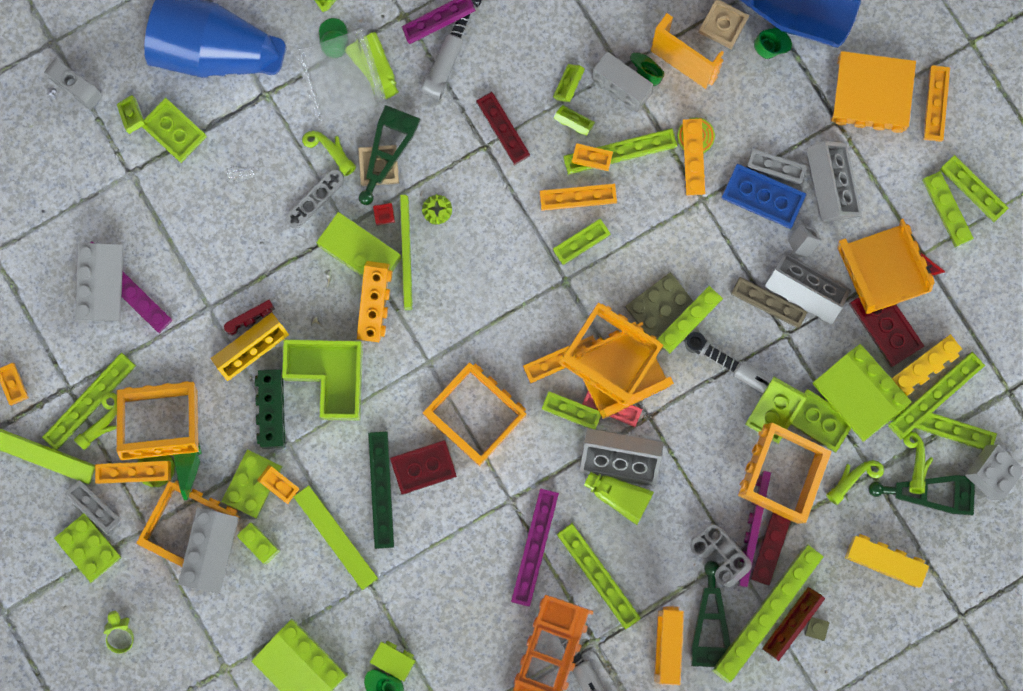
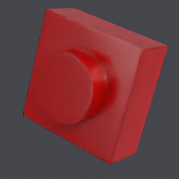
M392 203L373 206L376 226L395 223Z

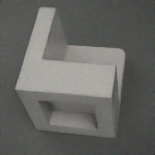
M800 224L788 242L796 254L809 257L822 242V239L815 228Z

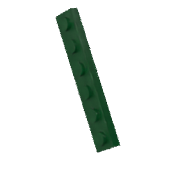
M388 431L368 433L374 547L375 549L395 548Z

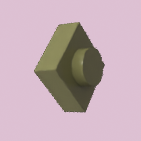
M812 617L808 622L805 636L825 641L830 622Z

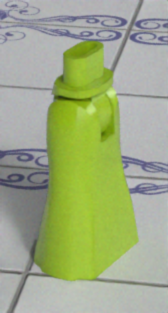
M376 32L363 37L362 43L358 40L345 49V52L366 76L372 86L379 90L380 94L383 93L386 99L399 93L395 86L397 83L393 70Z
M590 472L584 483V486L591 489L590 492H594L599 500L615 509L635 525H638L654 493L651 490L618 480L614 477L601 474L596 475Z

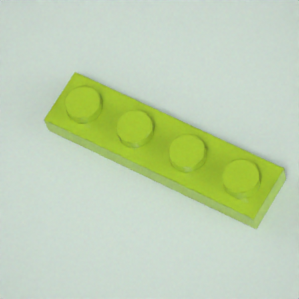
M955 155L940 168L993 222L1009 209Z
M941 171L923 178L922 181L955 248L973 240L974 238Z
M708 286L657 340L671 354L723 298L713 288Z

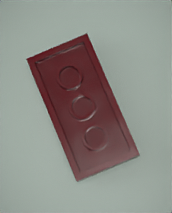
M859 297L849 303L891 368L925 347L897 304L866 314Z

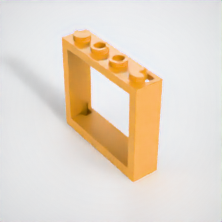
M598 302L559 364L624 406L633 395L663 347V344L655 336L646 334L642 327L629 323L625 316L617 315L611 311V307ZM596 315L652 350L626 392L571 356Z
M469 362L426 408L423 415L480 467L527 414L524 412L526 409L519 402L515 404L510 399L512 396L505 389L501 391L496 386L498 383L491 376L487 378L482 374L484 370L476 363L472 365ZM470 373L518 415L481 456L433 413Z
M194 382L164 383L158 386L145 385L139 388L127 387L117 390V453L121 460L199 452L198 391ZM188 395L189 437L125 444V402Z
M774 423L764 424L762 431L758 433V442L752 449L751 461L746 465L745 477L739 484L741 488L738 496L797 524L806 523L832 451ZM774 434L815 453L795 511L753 492Z
M176 480L175 483L168 482L136 544L182 567L183 557L149 541L174 491L180 492L179 482ZM195 489L190 492L189 498L217 512L236 516L240 519V516L236 515L237 510L229 506L224 509L219 506L221 502L211 497L207 500L202 497L203 493Z
M666 606L663 607V610L658 611L654 682L659 684L680 685L684 611H679V607Z

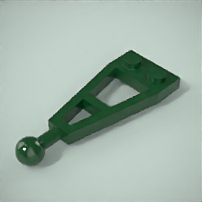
M385 105L378 120L366 178L369 180L366 190L359 194V202L362 205H370L373 202L374 196L372 193L376 183L381 184L411 142L421 121L420 118ZM384 126L406 135L393 155L379 150ZM377 157L388 161L379 176L373 174Z
M952 475L925 479V492L920 494V499L902 494V488L909 487L910 481L895 483V487L883 486L880 482H872L868 487V491L873 497H879L882 494H894L895 499L955 515H974L975 484L966 476ZM954 482L953 508L927 501L928 485Z
M708 561L704 566V571L708 575V588H703L691 645V667H715L731 645L721 590L716 588L715 573L720 567L716 561ZM709 594H715L718 614L705 613ZM704 619L719 620L724 647H698Z

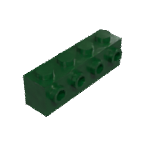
M281 369L258 370V375L255 376V387H258L259 393L255 395L256 406H259V414H256V424L260 428V433H257L256 440L262 449L286 448L284 379L282 378L283 371Z

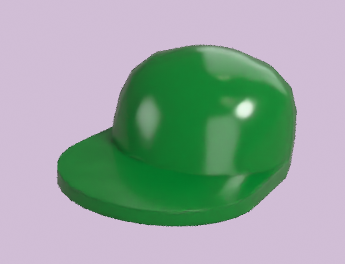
M329 18L320 25L319 38L323 53L330 58L342 57L346 53L345 49L349 46L347 28L344 22L337 18Z
M778 28L763 30L756 36L754 48L762 58L771 59L777 55L789 52L792 48V41L787 33L780 31Z
M638 52L632 53L630 60L637 67L636 72L651 82L653 86L660 84L665 75L662 68L647 55Z
M376 669L370 670L365 675L364 685L366 691H404L402 681L392 675H386Z

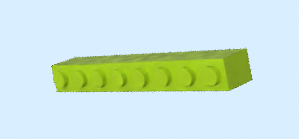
M806 545L801 549L712 669V672L726 683L733 681L823 559V555L810 545Z

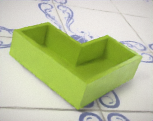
M284 340L282 378L285 381L321 382L320 418L322 420H361L362 342Z

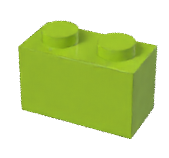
M250 522L237 535L246 547L265 565L280 552L254 523Z
M388 640L386 643L381 642L370 663L405 682L416 662L413 659L414 655L406 650L403 653L396 649L397 645Z

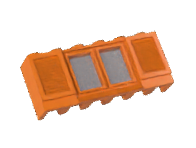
M545 595L539 605L538 617L533 622L534 631L527 640L528 649L521 658L520 665L522 667L520 673H517L514 679L515 686L513 691L567 690L569 682H566L569 671H573L575 668V663H572L575 653L581 649V644H579L581 635L586 633L588 628L585 625L588 614L593 615L594 611L553 596Z

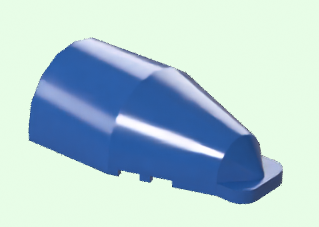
M155 0L149 15L144 43V55L147 65L200 78L217 75L226 76L229 74L264 73L275 75L280 72L286 53V45L282 39L269 36L219 4L204 0Z
M740 0L780 31L835 48H839L850 34L861 0Z

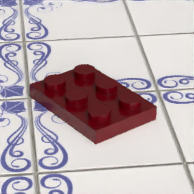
M445 440L390 458L402 495L457 477Z

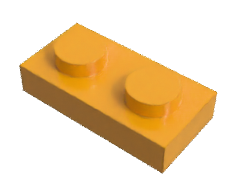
M576 143L572 163L609 171L613 152Z
M15 363L1 367L0 384L9 405L12 406L28 399V394Z
M270 465L267 466L257 480L286 504L291 501L299 490L296 485Z

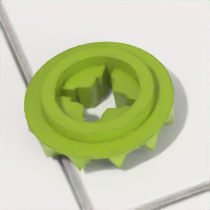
M436 194L429 196L424 201L422 213L429 223L435 225L443 224L451 217L452 205L445 196ZM436 202H438L440 208H443L439 211L438 217H436L435 211L431 210L435 208Z

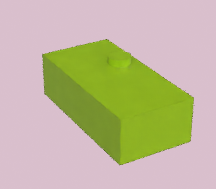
M339 212L316 242L320 249L361 277H363L364 266L367 261L390 264L389 270L394 271L402 260L401 254Z

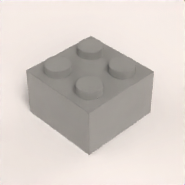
M987 445L968 469L965 476L991 500H1004L1023 474V467L1000 445Z

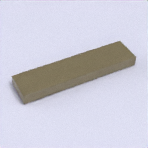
M739 277L731 292V295L798 329L808 313L803 308L742 277Z

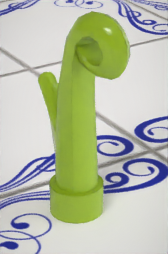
M308 131L303 135L302 143L308 148L315 147L320 141L335 160L344 176L350 175L356 169V165L345 155L338 136H335L334 144L328 137L318 131ZM311 137L315 138L313 142H309L308 139Z
M108 392L103 395L101 403L109 411L74 439L84 451L96 438L117 428L115 425L108 426L117 415V394ZM112 398L114 405H108L107 399Z
M910 432L903 438L907 447L916 448L909 491L914 494H922L925 492V476L933 458L930 457L925 462L924 443L917 433Z
M869 460L850 472V464H847L838 484L826 494L827 498L833 504L838 505L865 471L872 478H879L884 474V466L878 461ZM871 467H876L879 471L874 473Z

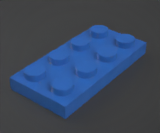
M737 164L721 199L791 229L807 194Z

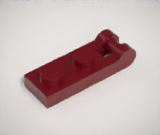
M269 299L226 322L224 330L229 335H236L239 328L253 325L256 319L260 317L265 318L275 310V307Z

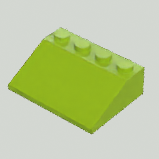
M861 344L848 352L812 383L863 442L902 413L912 402Z
M291 619L251 661L280 691H333L348 676L294 619Z

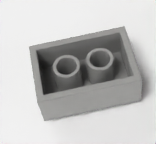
M608 51L593 71V83L598 88H604L609 91V95L615 100L620 99L624 102V106L631 111L635 110L638 112L651 95L653 84Z

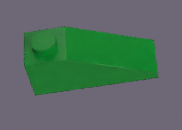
M198 443L199 452L173 455L180 492L184 500L189 498L200 465L199 455L202 454L200 443Z

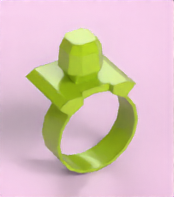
M111 611L108 613V623L105 625L103 632L107 635L106 645L114 653H125L130 650L134 641V634L128 628L130 618L121 619L117 611ZM115 629L127 631L132 637V643L124 649L112 647L107 638L111 631Z

